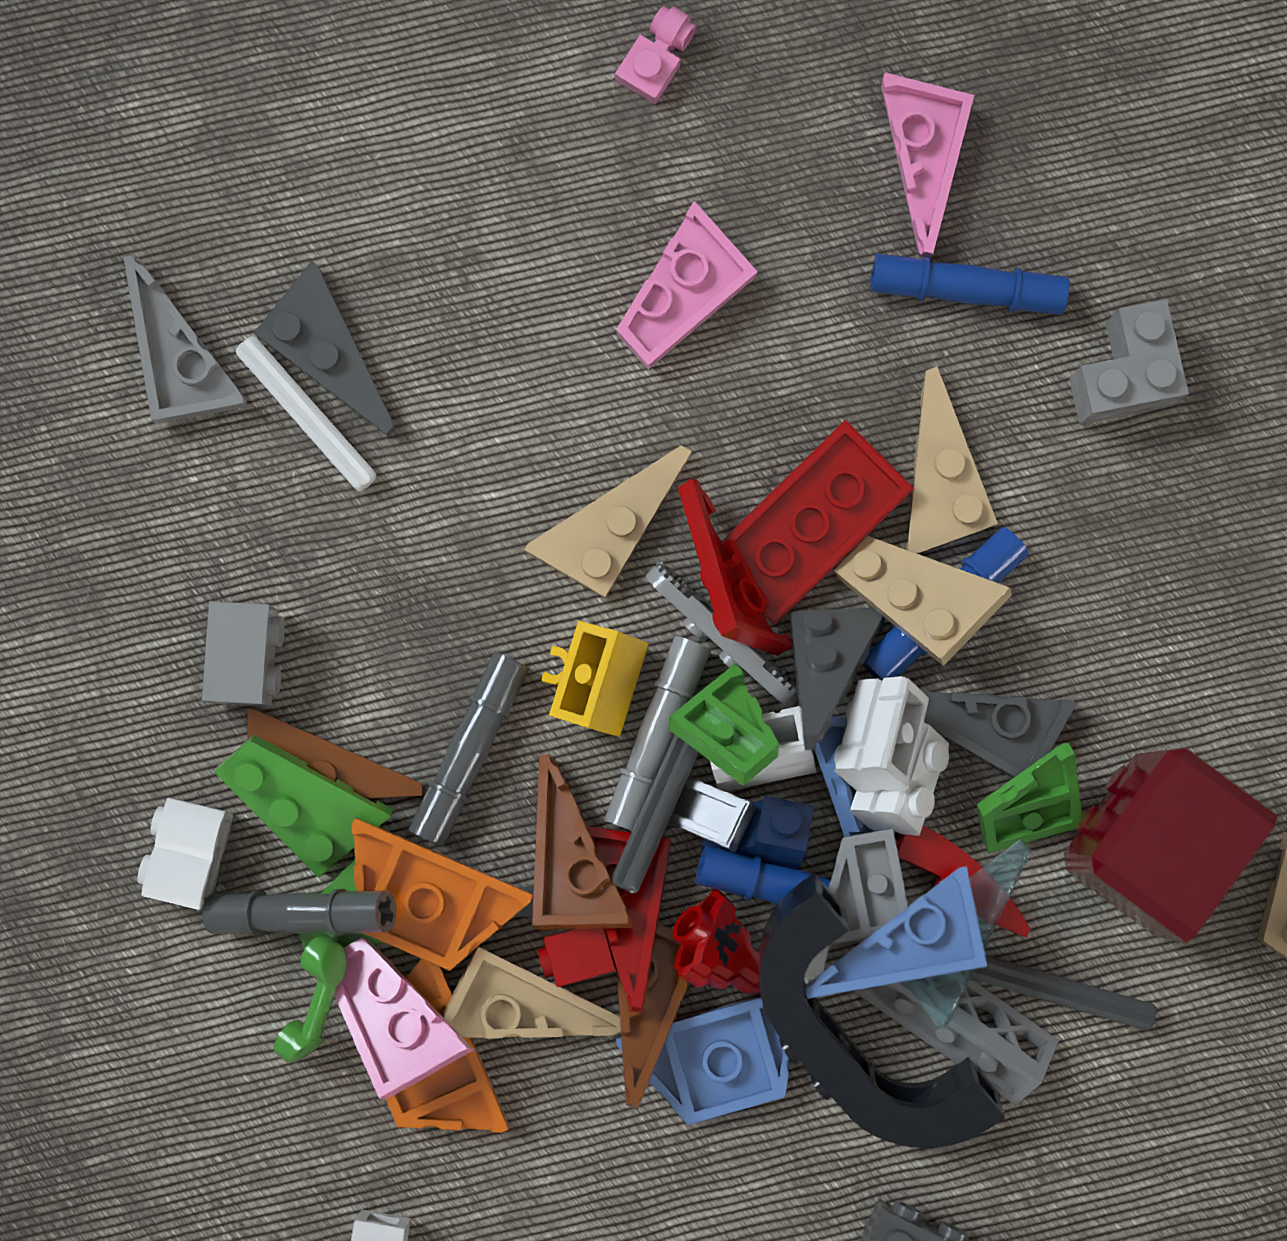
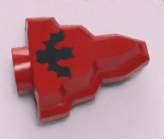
M714 889L698 906L688 908L677 919L672 935L674 940L680 944L674 968L678 970L677 973L680 978L697 988L709 984L719 990L732 985L744 994L761 995L759 952L751 946L750 934L747 928L736 917L735 905L720 890Z

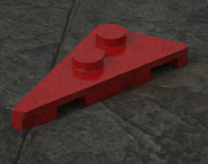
M692 478L679 486V495L701 566L700 578L708 590L714 610L712 619L716 629L722 637L776 656L793 648L787 633L783 635L774 633L762 612L770 603L762 589L755 582L752 572L734 540L729 539L722 543L713 528L709 515L716 512V509L708 495L701 488L699 481Z
M588 826L611 876H613L631 833ZM661 838L639 891L630 893L617 887L632 918V928H605L631 1012L643 1013L671 850V838Z

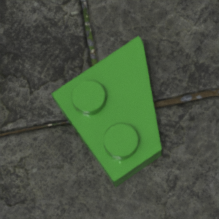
M1068 742L1056 747L977 804L982 841L988 853L1076 829L1082 818L1076 756Z

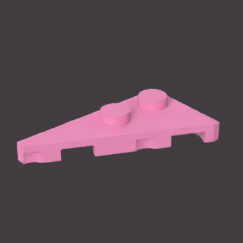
M884 73L881 89L918 254L920 257H929L931 259L974 95Z

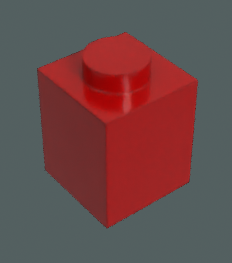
M605 928L566 929L548 934L543 938L546 947L538 949L545 978L554 976L557 987L616 970V964Z

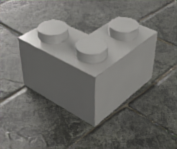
M1167 299L1119 308L1105 323L1113 359L1082 365L1069 378L1079 425L1172 407L1185 398L1189 392Z

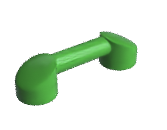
M326 934L315 937L306 946L301 956V967L318 979L305 1022L303 1023L301 1020L291 1021L281 1030L275 1040L274 1052L288 1063H293L306 1057L323 1043L324 1037L321 1035L337 985L341 983L346 972L347 959L343 947Z

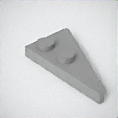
M133 255L123 257L151 421L155 424H161L248 407L244 396L141 260Z

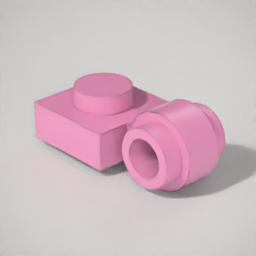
M662 6L655 15L649 29L655 35V42L639 35L617 69L615 81L656 105L680 67V58L670 53V51L673 52L675 48L681 51L685 50L696 31L697 26L690 22L691 16L674 6L671 9Z

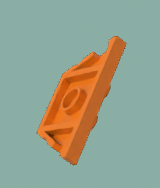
M355 818L352 823L355 848L354 885L356 890L389 891L396 902V920L393 928L389 932L364 934L449 971L528 905L533 898V893L360 818Z
M421 958L406 976V979L442 1016L453 995V990L444 969ZM463 1038L474 1049L473 1051L386 1100L397 1127H439L441 1130L459 1131L462 1129L492 1130V1132L496 1133L509 1130V1123L473 1038Z

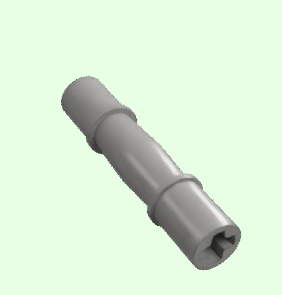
M674 636L658 681H654L653 686L657 690L639 727L626 770L621 768L619 772L621 777L604 818L605 821L630 831L633 830L674 737V733L669 730V716L695 696V691L711 652L710 648L686 638Z

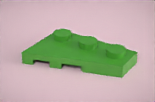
M255 734L220 763L214 772L318 878L354 848L352 823L355 818H360L379 827L391 817L393 809L379 801L375 804L353 792V787L338 779L334 782L308 768L307 762Z

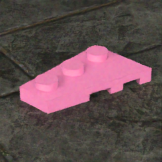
M695 201L686 213L685 219L675 236L671 238L663 251V256L649 279L643 284L616 329L617 335L647 369H650L757 277L758 271Z
M362 937L343 948L347 959L346 972L341 983L337 985L334 996L380 1099H389L474 1050L370 940Z

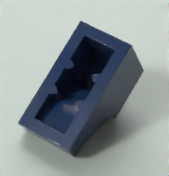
M764 795L763 800L752 802L757 808L734 853L753 858L758 856L763 863L799 870L807 850L814 806ZM703 839L700 853H702L706 845L727 851L731 850Z

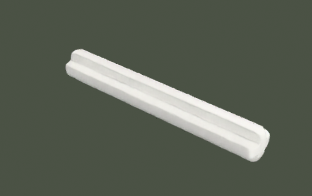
M251 336L244 340L237 347L236 354L357 491H362L371 485L377 478V475L361 455L256 337Z

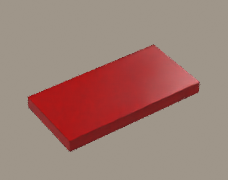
M845 419L721 542L724 543L729 539L734 540L750 568L755 582L762 589L770 603L762 613L775 626L915 488Z

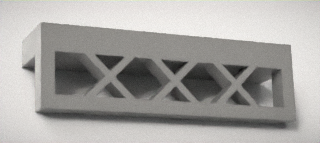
M961 971L852 990L956 1064L969 1057L998 1093L1014 1105L1020 1103L1042 1084L1059 1042L1058 1039L981 985L965 977ZM933 979H942L949 984L955 998L947 999L936 989ZM982 1007L992 1014L997 1028H989L981 1023L974 1008ZM1023 1036L1040 1048L1036 1060L1021 1051L1016 1037Z

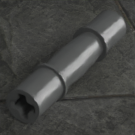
M494 651L474 694L469 697V700L473 702L450 742L435 780H429L428 782L429 787L408 829L410 832L444 847L465 802L468 803L470 799L466 794L488 756L503 717L509 718L510 716L508 712L530 669L529 667Z
M335 889L330 894L296 892L268 895L264 891L212 894L204 903L202 919L206 930L211 934L263 936L267 932L308 933L330 931L333 935L389 932L396 920V902L389 891H346L345 889Z

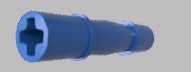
M875 253L871 272L870 292L915 297L920 301H923L926 296L965 304L1007 306L1010 312L1021 310L1063 315L1067 306L1070 283L1067 276L1021 271V268H1014L1013 272L975 265L930 262L929 257L920 259Z
M1001 527L969 558H964L961 561L962 567L960 570L1000 583L1029 556V551L1013 532L1006 527ZM894 626L891 631L869 650V655L863 666L875 679L883 681V678L899 677L920 656H925L927 652Z
M706 845L699 860L696 884L743 896V899L748 901L755 897L778 904L790 890L809 877L811 873L763 863L758 856L753 858ZM818 876L825 886L829 888L831 880Z

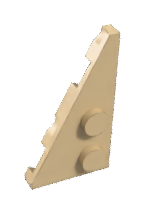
M938 367L925 371L924 386L921 392V416L913 470V487L915 489L911 494L909 533L905 550L916 554L925 553L998 525Z
M682 445L528 543L524 549L525 552L606 599L689 460L692 451Z
M480 947L475 948L442 1015L462 1038L621 1035L619 1016L561 987H557L555 984Z

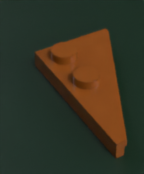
M247 709V740L255 734L307 762L308 768L334 782L338 779L353 787V792L366 799L424 796V786L422 783L267 715L260 710Z
M549 754L539 755L532 926L537 930L632 928V918L617 887L612 883V876L556 759L552 758Z
M660 924L657 926L643 1013L631 1012L629 1010L617 971L626 1106L636 1110L640 1106L689 985V982L678 976V970L674 968L680 944L674 940L673 930Z

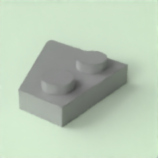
M893 829L842 838L828 889L846 910L849 932L832 944L868 938L908 908Z

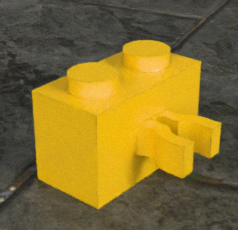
M578 620L569 650L553 645L551 647L550 655L562 659L564 664L563 671L557 675L544 672L541 681L558 686L549 716L620 737L649 643L612 629Z

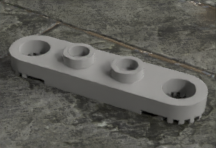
M658 561L645 577L657 591L687 617L682 622L683 625L702 642H705L709 637L723 650L719 657L729 668L734 664L738 665L742 672L746 671L777 700L791 708L798 701L797 683L789 675L784 678L785 672L769 661L770 658L762 650L722 637L712 619L714 612L712 605L699 593L694 594L693 589L686 582L682 581L683 579L680 576L675 579L676 572Z

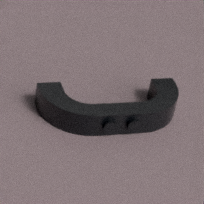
M815 873L790 890L772 911L762 933L759 947L760 993L767 1017L774 1030L780 1036L779 1042L783 1051L794 1064L802 1062L811 1073V1081L818 1093L827 1101L832 1098L853 1122L870 1134L890 1143L913 1148H937L961 1143L980 1135L1003 1120L1005 1115L998 1091L969 1057L941 1076L929 1081L907 1083L894 1080L881 1073L870 1062L816 997L807 999L805 990L807 984L804 980L806 971L818 953L849 932L845 908Z

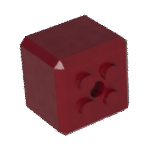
M1187 748L1135 754L1127 766L1122 765L1110 778L1105 787L1108 793L1097 807L1093 805L1079 821L1076 827L1079 833L1064 852L1066 870L1152 935L1188 943L1199 933L1273 830L1278 815Z

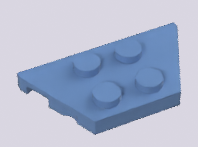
M761 996L674 1020L649 1082L665 1097L685 1123L690 1125L784 1098L789 1077L790 1059L783 1051L779 1042L780 1036L774 1030L767 1017ZM621 1036L616 1037V1043L622 1051Z

